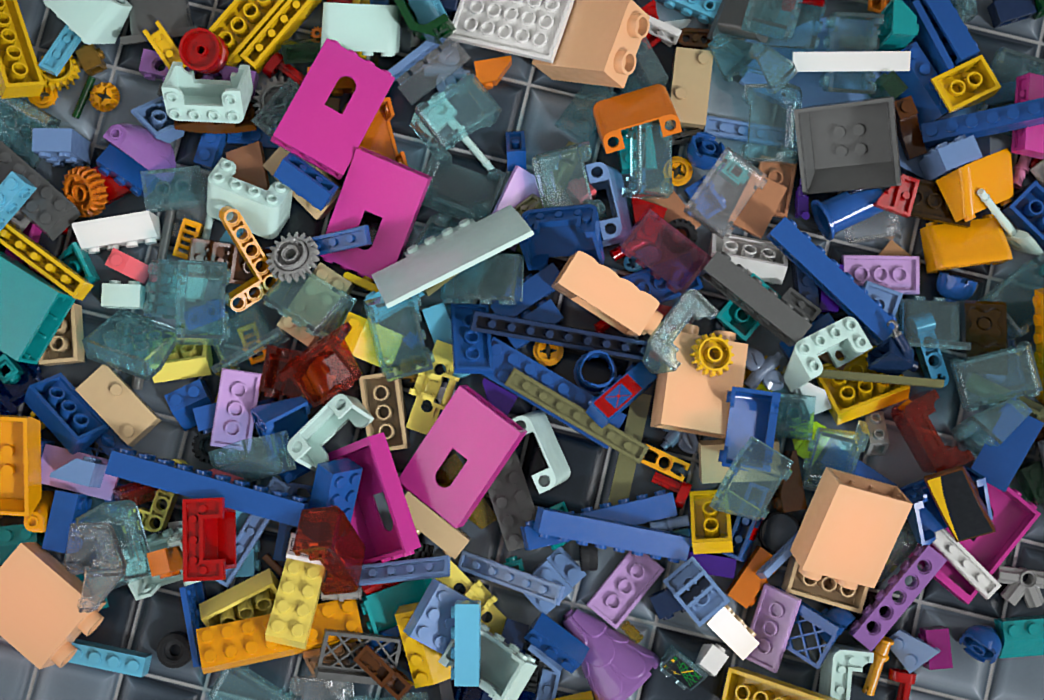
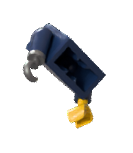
M889 320L887 326L890 323L895 325V328L892 330L895 335L860 356H866L868 369L878 373L899 376L906 370L915 372L919 364L914 360V350L909 345L902 331H898V323L895 320Z

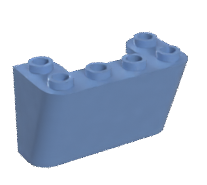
M602 162L585 165L583 177L596 191L606 189L613 217L599 221L603 247L632 240L635 236V228L621 173Z

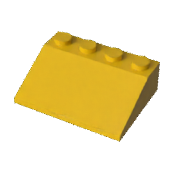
M858 356L848 362L843 371L887 375L869 370L866 356ZM841 357L837 360L843 361L844 357ZM823 364V369L841 371L833 367V364ZM816 378L819 387L826 391L832 407L829 409V412L836 425L907 400L910 393V386Z
M419 602L399 606L395 613L415 688L435 685L451 678V666L445 667L438 662L442 656L441 653L409 637L403 631Z

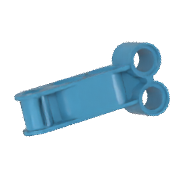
M920 313L903 319L905 330L912 337L924 377L944 380L945 387L949 382V375L935 336L934 329L936 324L931 313ZM925 337L928 339V345L926 347H924L922 344V341ZM930 356L934 357L932 365L928 362Z

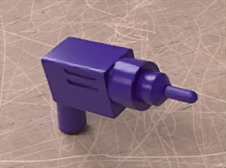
M800 178V185L797 187V191H795V218L807 220L810 217L809 196L802 193Z

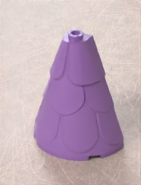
M120 123L109 127L103 135V138L109 144L125 152L163 182L170 185L176 170L175 152L170 143L156 139L142 125Z
M578 608L574 611L570 609L563 615L565 619L562 622L565 630L590 648L581 664V668L595 700H626L652 675L650 672L652 667L656 669L660 664V658L654 652L632 641L626 635L608 627L607 623Z

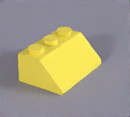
M209 333L152 341L148 368L154 383L212 375L213 358Z

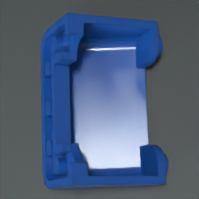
M584 204L532 209L522 214L521 217L534 233L533 236L519 242L528 270L544 268L548 264L550 257L571 256L577 251L590 255L598 264H604L605 256L600 222L595 205Z
M733 386L732 391L728 390L726 402L730 403L725 446L724 450H720L718 462H722L723 467L765 473L771 472L781 393Z
M302 396L258 405L250 409L267 459L273 470L286 484L311 471V469L296 462L287 450L290 439L309 421L307 415L310 414L312 405L308 398L304 399Z
M964 466L978 489L979 496L987 508V514L993 520L986 477L970 467ZM922 479L899 489L913 503L907 520L915 540L921 546L932 544L936 540L934 532L947 528V525L934 502L925 480Z

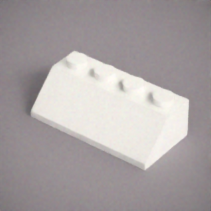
M149 210L72 223V228L81 249L88 252V254H97L103 249L112 251L115 248L119 250L121 246L133 248L137 247L139 243H145L146 245L156 244L157 240L161 239L162 234L159 217Z
M712 231L707 263L717 251L720 253L725 252L731 257L730 261L736 265H742L747 270L746 273L748 275L754 273L764 282L782 285L788 268V257L772 242Z

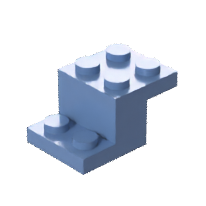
M562 546L555 549L532 571V574L565 586L562 600L587 575L584 571H581L580 566ZM524 594L539 612H543L545 615L556 606Z
M693 556L663 580V583L699 627L704 625L731 602Z

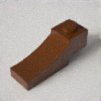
M912 96L894 101L897 136L907 161L926 154L927 150L923 143L918 123V111Z
M369 644L353 659L382 688L384 687L397 700H402L415 685L405 674L386 661Z

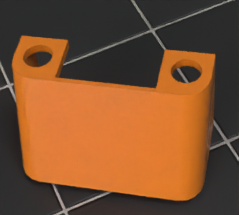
M655 84L601 100L593 107V115L599 138L606 154L625 149L621 130L658 120L663 137L682 132L680 120L668 91L661 84ZM668 120H671L675 126L671 130L665 128V123ZM611 137L619 139L618 144L614 147L608 145V140Z
M386 97L359 147L362 146L408 166L404 151L398 154L390 123L395 114L390 97ZM346 103L340 114H343L348 103Z

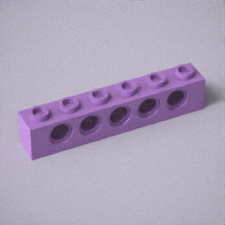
M143 48L139 72L145 79L152 81L161 79L164 82L169 69L166 66L163 71H158V67L163 65L164 62L156 51ZM225 65L218 73L211 75L203 74L200 79L214 80L215 77L222 76V80H231V73H237L238 68ZM186 67V68H185V70L188 71V72H189L190 70H191V71H194V70L190 69L189 67ZM251 71L253 84V94L251 98H253L256 94L255 89H257L259 76L256 71Z
M919 544L913 550L914 555L902 563L899 573L897 575L894 574L888 580L889 585L877 593L874 603L868 605L863 610V616L859 621L855 620L851 624L849 634L868 650L872 651L946 563L947 559L930 545L921 546ZM923 560L925 567L922 570H918L917 565ZM911 575L912 583L906 585L905 578ZM895 591L900 592V597L897 600L892 599V594ZM882 606L887 607L885 615H880L879 613ZM870 621H874V628L867 630V624Z

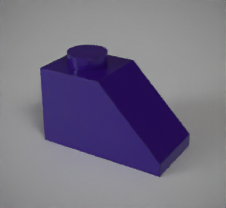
M484 378L482 382L487 400L508 416L518 396Z

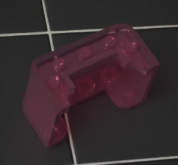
M650 208L645 210L619 244L623 254L629 258L632 256L637 258L635 262L641 267H649L652 270L651 274L658 280L662 277L667 282L665 284L667 288L675 294L679 291L683 295L712 258Z

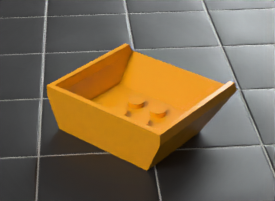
M0 415V515L30 516L42 498L41 421L31 416Z

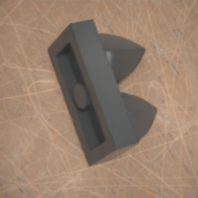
M792 287L780 299L782 302H789L794 307L793 310L796 313H802L808 317L810 324L822 311Z

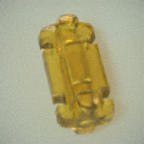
M629 621L622 625L621 629L625 630V633L632 640H635V643L638 644L643 639V635H640V632L633 625H630Z

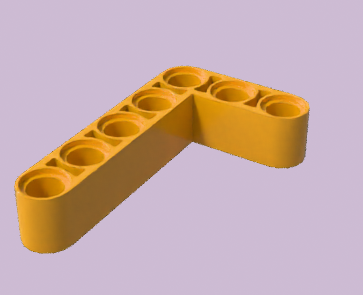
M225 206L220 209L219 218L254 275L253 278L229 292L225 297V303L233 311L241 312L275 291L279 287L280 281L279 278L276 279L268 270L269 266L266 263L268 259L240 212L230 206ZM232 211L234 216L231 220L227 221L226 216ZM243 228V234L237 237V230ZM249 245H253V250L250 253H246V248ZM262 261V267L256 269L257 262ZM272 277L271 283L266 285V279ZM255 287V293L253 295H249L250 289ZM239 298V303L233 306V300Z

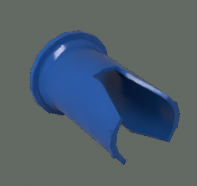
M881 188L850 190L822 202L814 199L811 202V210L819 231L827 240L831 241L834 239L835 233L885 211L873 206L874 202L883 192Z
M594 350L582 355L577 360L573 370L577 386L592 395L601 394L600 392L607 385L611 387L617 377V369L613 359L610 358L608 353L601 350ZM592 358L603 359L610 369L608 382L594 384L584 380L582 374L584 362Z

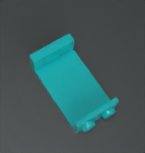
M432 578L405 581L362 596L364 603L360 605L363 614H368L370 621L366 622L369 632L379 635L378 632L397 626L395 613L399 606L420 602Z

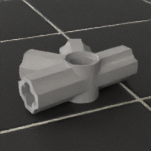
M1000 565L993 573L994 578L999 583L1008 584L1000 593V596L1015 606L1022 597L1028 608L1039 607L1044 603V598L1040 591V588L1044 589V571ZM1028 574L1027 580L1023 582V576Z

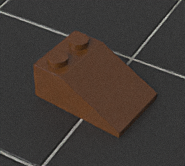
M797 450L784 452L780 466V480H776L773 492L774 497H771L772 506L776 508L777 512L786 513L807 509Z

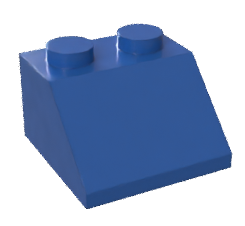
M198 379L164 395L172 414L184 431L197 426L193 408L215 402L206 381Z

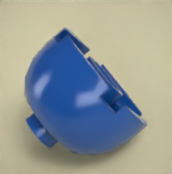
M698 132L695 136L693 135L687 145V157L696 168L702 170L713 169L720 164L726 155V149L722 142L718 144L715 141V136L706 132Z
M939 271L936 287L939 294L946 297V302L956 304L957 301L968 300L974 294L978 282Z
M826 607L821 612L844 627L843 631L856 619L850 611L839 607H833L830 610ZM826 632L819 633L821 638L828 644L832 636Z
M973 625L959 639L960 645L963 642L967 647L964 648L965 652L980 662L988 660L990 661L989 664H992L1000 655L1002 642L995 629L990 626Z

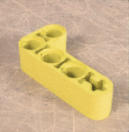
M172 459L175 461L174 465L187 464L183 459ZM157 489L150 510L142 507L131 509L127 515L128 522L133 526L150 532L164 530L168 525L179 494ZM163 499L167 502L165 510L160 507V502ZM138 511L142 514L140 522L135 518V514ZM155 518L160 520L159 528H156L153 524Z

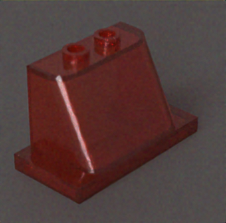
M347 321L292 358L277 377L281 382L290 378L314 408L327 399L330 401L341 390L347 391L354 385L353 382L362 375L345 340L352 326Z

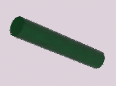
M88 76L72 114V117L76 119L80 118L90 94L89 91H91L96 80L94 77Z

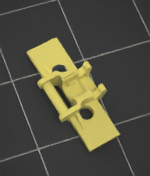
M440 340L435 342L426 370L417 368V380L414 388H410L408 393L416 396L406 428L425 435L428 434L438 419L441 409L443 410L451 399L456 382L460 380V378L453 376L452 345ZM443 364L446 367V372L438 375L435 372L436 366ZM444 378H448L449 382L441 404H438L436 399Z
M450 560V577L434 579L460 592L471 600H481V616L486 612L492 614V619L489 622H484L482 619L481 622L490 627L489 632L492 634L496 632L502 635L507 618L493 604L498 598L492 595L479 579L473 583Z

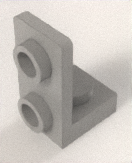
M875 411L864 415L868 434V441L864 449L865 455L885 456L890 445L883 411Z

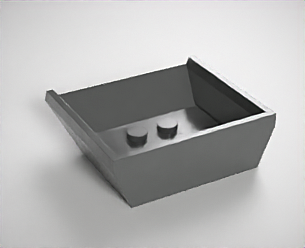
M893 96L794 109L801 185L804 195L902 185Z

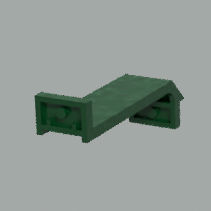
M394 0L409 29L419 39L443 45L440 38H447L456 30L446 13L422 25L417 22L407 0Z

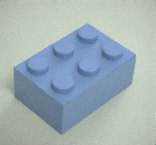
M33 128L32 152L39 155V158H43L46 162L53 164L52 166L65 167V165H71L72 167L90 165L91 142L72 128Z
M962 135L950 143L944 142L937 145L936 148L924 154L923 159L918 164L925 180L934 181L983 156L974 135L969 137Z
M433 578L403 631L416 641L444 654L451 641V627L455 626V619L451 618V606H455L456 600L471 599Z

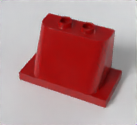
M224 497L182 499L183 582L226 580V569L237 568L236 510L225 508Z

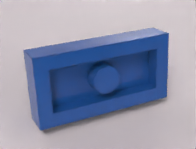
M108 428L95 440L108 457H110L111 450L127 448L112 428Z

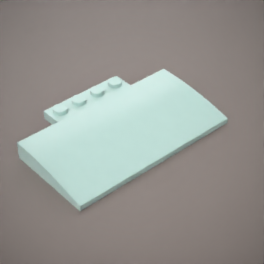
M509 205L477 222L473 219L469 220V218L459 222L458 226L454 228L448 227L441 232L442 234L436 237L430 236L424 240V243L408 247L407 251L404 252L406 258L372 274V278L387 308H390L533 236L534 233L521 215Z

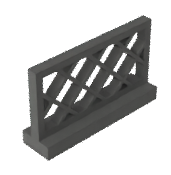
M325 629L318 661L315 663L314 668L316 679L379 685L360 666L358 667L356 662L344 665L342 660L350 654L355 658L356 656L353 652L362 646L364 648L365 644L369 641L376 640L379 645L373 649L377 652L382 648L386 654L383 658L385 660L390 659L392 665L397 669L402 647L401 637ZM329 635L337 636L340 639L339 642L331 647L327 642ZM351 638H357L360 643L350 649L345 642ZM390 642L397 643L396 649L390 653L384 648ZM343 644L348 651L338 657L334 650ZM329 653H332L336 658L331 663H323L324 657Z

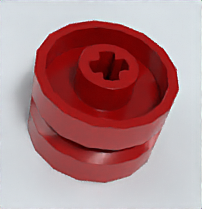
M191 29L180 40L178 49L180 58L184 65L194 71L206 75L216 74L224 68L228 61L229 51L224 39L208 29Z

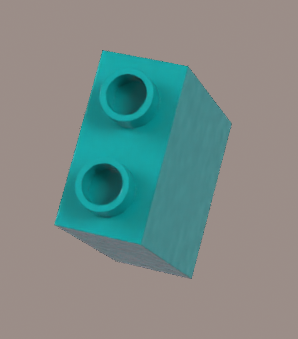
M0 251V351L18 362L37 365L76 299L56 284Z

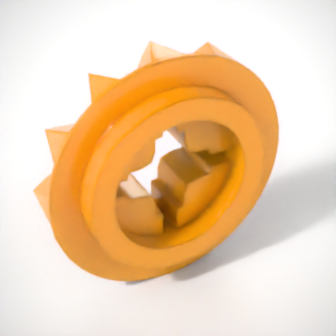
M101 82L98 85H94L92 91H89V100L98 111L109 112L119 104V90L109 82ZM106 92V94L111 99L104 98V100L102 101V98L98 96V94L100 95Z
M49 86L43 87L41 93L45 90L49 94V96H44L43 99L41 96L28 97L33 106L39 109H49L51 105H55L56 99L59 98L57 87L53 91Z
M675 156L669 158L664 163L662 173L664 180L669 185L679 187L685 185L691 179L693 170L687 159ZM681 165L680 172L682 175L678 174L677 177L673 178L674 171L672 169H677Z
M535 342L533 355L535 360L541 365L552 366L562 359L563 346L549 344L550 349L557 351L552 352L550 359H548L546 353L540 352L546 349L547 344Z

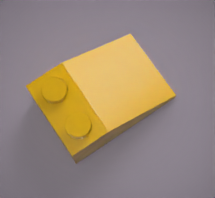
M983 55L973 58L930 80L949 113L979 104L993 97L1001 88L1000 83Z
M348 312L333 348L390 371L404 335L352 312Z
M729 489L690 491L693 554L733 552Z

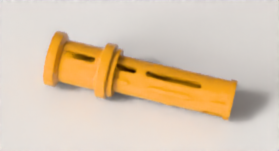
M886 636L881 639L876 645L875 650L872 651L874 653V660L871 663L862 692H867L869 696L875 695L884 663L889 660L888 654L891 645H894V640Z

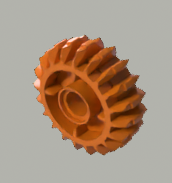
M77 166L68 170V173L64 175L65 180L62 181L64 187L61 189L64 191V196L81 213L79 217L90 218L102 213V210L106 209L105 204L108 203L106 197L109 194L106 193V188L108 187L104 185L105 180L101 179V173H97L96 169H92L90 166Z

